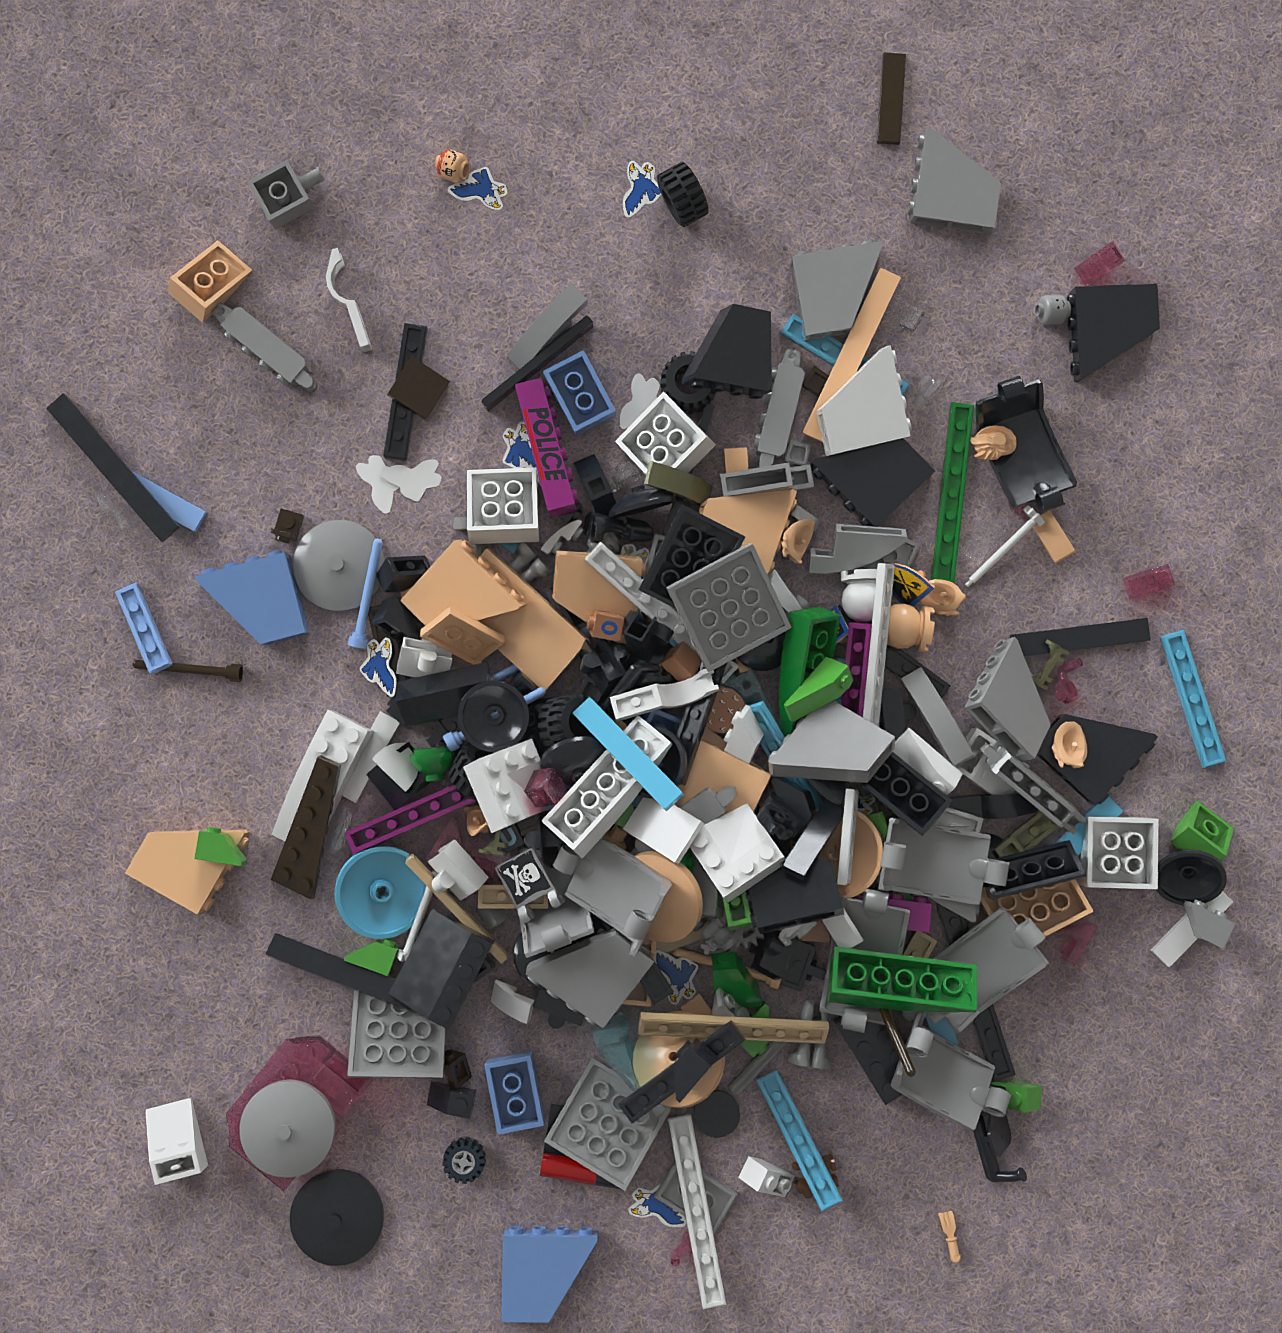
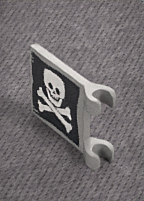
M534 847L495 867L517 908L522 923L525 924L535 917L533 910L527 903L545 894H548L550 904L554 908L565 902L563 894L556 888Z

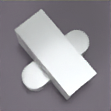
M404 637L396 674L416 678L448 671L453 659L451 658L452 653L424 638L421 641Z
M455 839L438 850L439 854L428 861L438 873L432 880L433 889L438 893L450 889L460 901L477 891L489 878Z

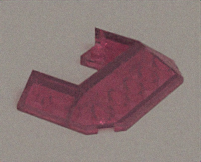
M320 1035L286 1038L226 1113L229 1127V1147L284 1192L295 1177H277L263 1172L250 1161L242 1147L240 1121L250 1099L258 1091L271 1083L282 1080H297L308 1083L318 1089L327 1098L331 1107L344 1117L374 1079L349 1078L347 1076L349 1058Z

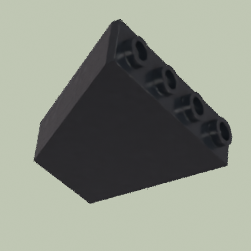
M1157 283L1078 286L1072 289L1067 295V301L1071 305L1068 330L1072 333V339L1069 341V352L1073 353L1070 373L1072 376L1074 375V382H1079L1160 329Z
M731 304L720 310L685 372L682 384L691 385V388L694 389L710 388L712 392L727 391L733 396L749 395L750 399H760L763 395L772 392L771 312L738 304Z
M904 438L817 458L810 464L812 474L818 480L823 479L828 484V491L835 497L838 495L844 501L842 503L843 506L850 513L855 512L860 517L858 520L860 524L878 527L935 472Z
M1060 714L1051 723L1037 756L1089 804L1097 805L1102 804L1108 798V792L1113 786L1117 787L1123 782V775L1128 770H1133L1140 763L1139 758L1143 753L1147 754L1155 747L1154 741L1158 736L1140 730L1068 714ZM1065 722H1076L1081 726L1085 735L1087 757L1083 762V767L1073 768L1071 765L1064 764L1063 768H1061L1058 760L1054 758L1052 745L1054 744L1055 733L1060 725Z
M778 847L786 859L791 851ZM819 858L816 859L804 880L783 871L781 866L750 887L745 895L748 904L753 906L754 913L750 914L753 928L757 927L760 934L844 915L832 862Z

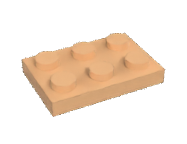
M451 606L423 627L420 637L473 665L482 661L505 643V636Z

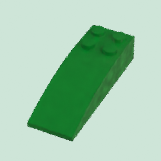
M821 607L789 612L788 621L792 628L786 630L783 642L779 686L780 724L784 737L794 732L800 720L790 721L784 704L825 657L833 659L841 615Z
M834 947L830 956L828 1002L904 1011L976 1012L977 965Z

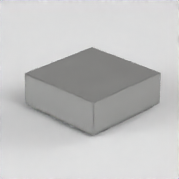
M789 439L784 463L796 466L807 465L811 444Z

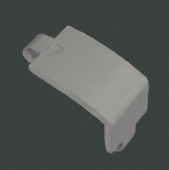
M890 818L887 839L883 847L882 870L878 889L979 905L984 882L1006 886L1009 862L988 859L991 836L988 834L933 825L921 836L903 820Z
M603 837L583 859L568 845H562L553 867L562 873L571 874V876L574 874L565 895L630 939L633 944L629 955L635 958L654 923L672 883L644 862Z
M527 846L519 849V852L521 854L530 848ZM536 850L541 859L540 850ZM545 866L556 888L563 894L565 902L554 908L548 898V909H532L535 914L533 919L525 924L520 920L526 958L544 951H553L571 944L573 940L594 933L591 912L565 895L574 874L571 876V874L562 873L556 868L550 869Z
M865 889L863 901L841 897L844 910L863 938L861 943L850 949L902 955L910 910L887 906L889 893ZM832 937L819 1010L842 1016L841 1025L846 1030L864 1033L866 1021L885 1025L878 1008L828 1002L830 956L834 947H838Z
M1001 907L932 958L977 965V1011L926 1012V1014L933 1023L944 1018L955 1033L961 1032L978 1014L1048 965L1047 959L1036 947L1046 937L1030 918L1018 925L1007 910Z
M918 1011L905 1043L916 1074L914 1077L907 1076L901 1060H899L891 1087L934 1113L971 1131L976 1129L981 1110L997 1117H1004L1011 1094L1000 1088L992 1086L989 1088L995 1066L922 1025L924 1012Z

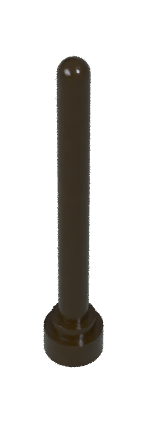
M144 660L133 661L132 666L135 669L148 670ZM172 663V666L161 670L224 676L230 682H241L243 678V665L234 663L226 667Z
M878 1008L907 1076L914 1077L916 1070L889 1009Z

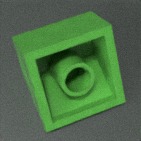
M1196 800L1175 827L1170 842L1179 850L1203 851L1213 855L1220 861L1227 855L1234 828Z

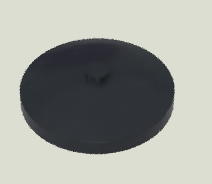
M345 1169L326 1170L310 1178L297 1192L290 1210L291 1233L298 1247L312 1260L330 1266L347 1265L364 1257L377 1242L384 1223L383 1203L376 1188L362 1175Z

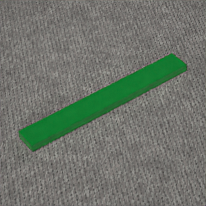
M950 403L931 580L938 579L952 583L955 582L974 413L973 404Z

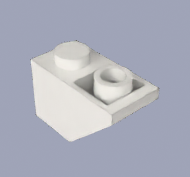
M745 705L741 713L737 711L732 719L731 724L734 725V728H730L724 738V741L727 742L724 752L749 764L760 745L764 733L751 707Z
M748 1156L738 1178L758 1192L785 1197L791 1189L795 1176L762 1159Z

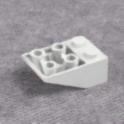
M971 728L965 739L975 757L956 768L963 773V778L989 795L1012 794L1015 789L991 770L986 763L989 758L980 750L985 742L995 750L1002 746L980 729ZM1022 762L1028 768L1030 767V765H1028L1026 762Z
M192 1097L146 1109L149 1163L154 1184L157 1185L201 1173L208 1166Z

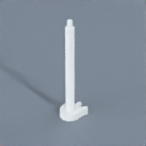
M1027 505L1023 509L1030 519L969 577L970 580L965 584L967 587L972 583L975 584L1036 524L1041 527L1045 523L1043 518L1033 508Z
M432 870V873L436 877L438 873L435 870ZM428 887L425 889L404 950L399 949L396 957L399 961H406L415 943L414 939L417 938L433 894Z

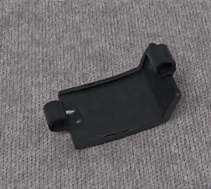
M1016 376L999 382L997 394L976 401V429L979 432L988 426H1004L1012 430L1016 437L1017 446L1015 451L1011 454L1000 456L997 460L989 459L990 464L1012 508L1035 502L1043 513L1065 505L1066 502L1063 501L1061 492L1076 487L1077 481L1044 412L1042 381L1038 379L1024 384L1021 377Z

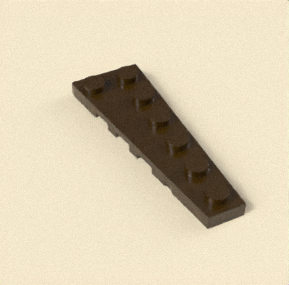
M322 755L316 759L271 877L272 881L309 899H312L316 893L320 861L324 854V841L328 834L329 817L332 814L333 800L336 795L342 766Z

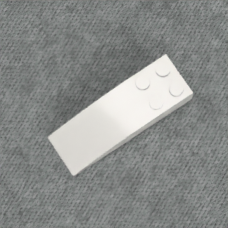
M327 710L296 772L271 835L283 841L286 840L316 759L320 755L342 765L336 795L333 800V810L329 817L330 822L342 798V794L374 733L373 730L336 711Z
M639 715L623 731L657 767L672 745L668 739ZM606 749L543 818L542 822L583 859L618 820L643 787Z

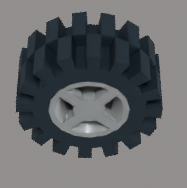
M461 1137L457 1141L451 1142L450 1146L447 1147L443 1156L442 1166L445 1167L444 1172L449 1174L448 1178L450 1180L454 1178L456 1183L462 1181V1184H467V1181L471 1183L476 1177L478 1178L481 1175L486 1163V1153L482 1150L483 1146L477 1144V1140L474 1139L472 1141L470 1137H466V1139Z

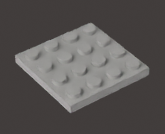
M752 543L666 587L708 672L792 628Z
M354 990L347 1075L349 1078L444 1079L446 1028L421 1015Z
M592 1058L544 1142L625 1191L672 1107L659 1104L631 1124L618 1104L640 1088V1086Z

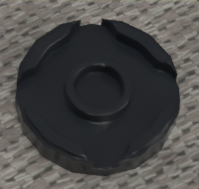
M714 1090L706 1099L695 1104V1123L700 1131L707 1136L714 1138L725 1137L732 1133L739 1124V1105L735 1098L727 1091Z

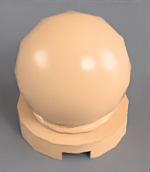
M907 604L892 605L890 608L887 645L896 649L909 648L915 645L917 651L928 652L926 644L931 645L934 634L935 622L930 621V614H934V608L922 606L918 612L913 606Z

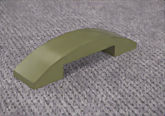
M649 461L645 485L673 493L699 507L701 503L710 498L712 485L682 470Z
M1066 794L1062 795L1076 808V806L1073 804V802ZM1039 811L1009 834L994 851L999 857L1030 850L1059 826L1043 812Z

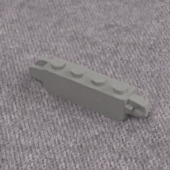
M222 303L217 305L212 314L220 321V326L226 331L223 335L233 343L239 341L243 345L241 349L251 358L256 355L261 359L258 363L268 372L273 369L278 373L276 378L285 386L290 383L294 387L299 385L311 393L316 390L317 382L308 374L309 364L302 356L242 307L232 310Z
M787 349L777 369H772V392L766 394L764 404H768L766 413H761L759 426H763L761 435L756 434L753 447L757 448L756 455H760L758 468L771 466L774 459L778 460L785 454L805 375L802 368L799 367V351Z
M987 742L980 748L982 753L989 758L986 763L991 770L1059 827L1066 828L1074 835L1077 830L1071 823H1068L1071 817L1074 816L1076 820L1083 824L1087 821L1067 799L1007 749L999 746L995 750Z
M728 785L718 792L714 788L707 787L679 806V808L699 819L705 825L724 815L727 810L726 805L735 799L737 794L736 787ZM636 839L635 848L630 854L634 856L641 852L656 850Z

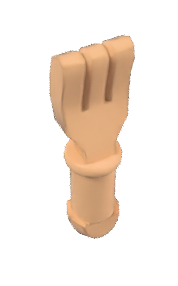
M953 1212L938 1213L942 1231L947 1235L946 1242L950 1252V1260L957 1264L961 1260V1254H959L957 1237H954L956 1225Z

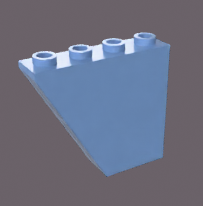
M277 550L268 553V557L260 559L259 556L246 559V563L239 565L237 562L223 565L224 569L216 571L215 568L205 569L201 571V575L195 576L196 581L261 645L266 646L310 634L290 556L287 553Z
M510 1226L509 1229H505L503 1234L501 1322L549 1323L596 1245L598 1230H593L592 1227H580L579 1230H570L566 1226L556 1227L555 1230H546L544 1226H534L532 1229H523L522 1226Z

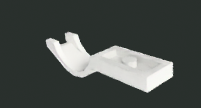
M335 248L331 251L326 273L327 287L336 302L348 309L360 348L363 352L372 350L359 307L355 300H347L339 296L335 289V278L339 270L345 266L341 253H339L338 248Z
M703 669L693 677L681 682L666 685L656 683L612 696L610 700L615 718L618 722L661 708H675L688 705L719 691L718 684L714 685L711 674L714 671L708 672L707 669Z

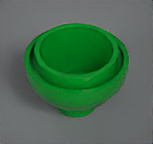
M448 746L415 749L414 754L410 755V761L417 771L425 775L426 781L444 780V773L449 770L455 760L456 751H450Z

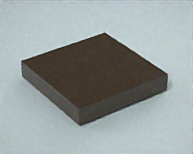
M411 356L390 388L387 396L426 420L450 381Z

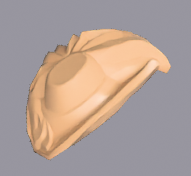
M1004 426L985 427L975 437L970 439L975 450L978 452L974 457L983 460H997L1000 456L1011 454L1017 446L1016 437L1012 430Z
M803 519L797 521L783 533V541L781 542L783 545V557L788 555L791 561L802 564L801 559L813 535L814 520Z
M938 579L929 580L935 588L921 600L922 604L933 607L936 614L946 616L959 615L956 609L965 601L966 594H963L959 587L952 582Z
M1076 722L1063 723L1055 733L1052 750L1054 758L1058 760L1061 768H1063L1064 764L1071 765L1073 768L1083 767V762L1087 757L1085 735L1081 726Z
M480 805L464 808L467 815L466 828L471 836H475L479 832L487 833L490 830Z

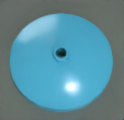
M377 845L359 851L344 864L335 883L334 897L341 918L353 931L368 938L386 939L400 935L412 927L427 886L405 864L406 859L411 855L410 853L395 846ZM383 886V891L381 893H377V888H381Z

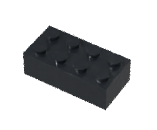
M842 1016L833 1019L883 1103L887 1105L903 1095L891 1087L900 1058L886 1026L866 1021L865 1031L861 1033L843 1029V1025H841Z

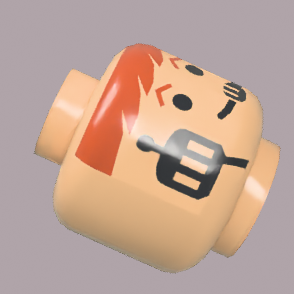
M448 149L437 156L435 168L440 178L453 183H460L468 177L470 163L464 154Z

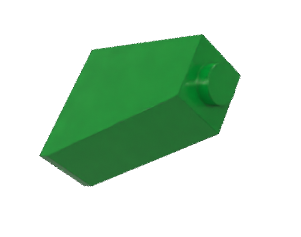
M735 951L712 953L714 998L716 990L721 988L727 995L730 994L741 1007L762 1006L759 984Z

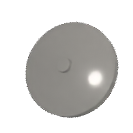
M331 520L312 528L298 544L293 560L294 577L303 595L315 605L330 611L343 612L359 608L373 542L377 538L365 527L347 520ZM381 549L377 572L385 561L383 549ZM377 576L375 578L372 598L381 587Z
M297 1080L277 1081L262 1088L250 1099L240 1121V1140L250 1161L263 1172L284 1178L300 1176L317 1167L329 1153L336 1133L335 1115L327 1098L312 1085Z

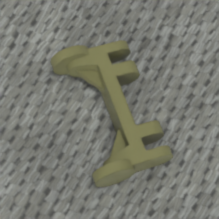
M1047 639L1046 643L1049 644L1048 647L1050 648V659L1043 671L1032 676L1035 686L1037 685L1048 691L1050 687L1044 684L1045 681L1051 684L1054 682V679L1049 677L1050 672L1057 661L1063 664L1066 662V659L1061 657V654L1069 656L1070 652Z
M502 829L496 831L495 839L484 849H479L478 852L506 856V852L498 851L499 847L508 848V843L500 842Z

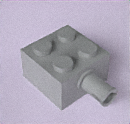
M285 160L247 181L269 222L276 230L314 209L307 195V190L325 181L318 167L301 177L297 176L288 160Z

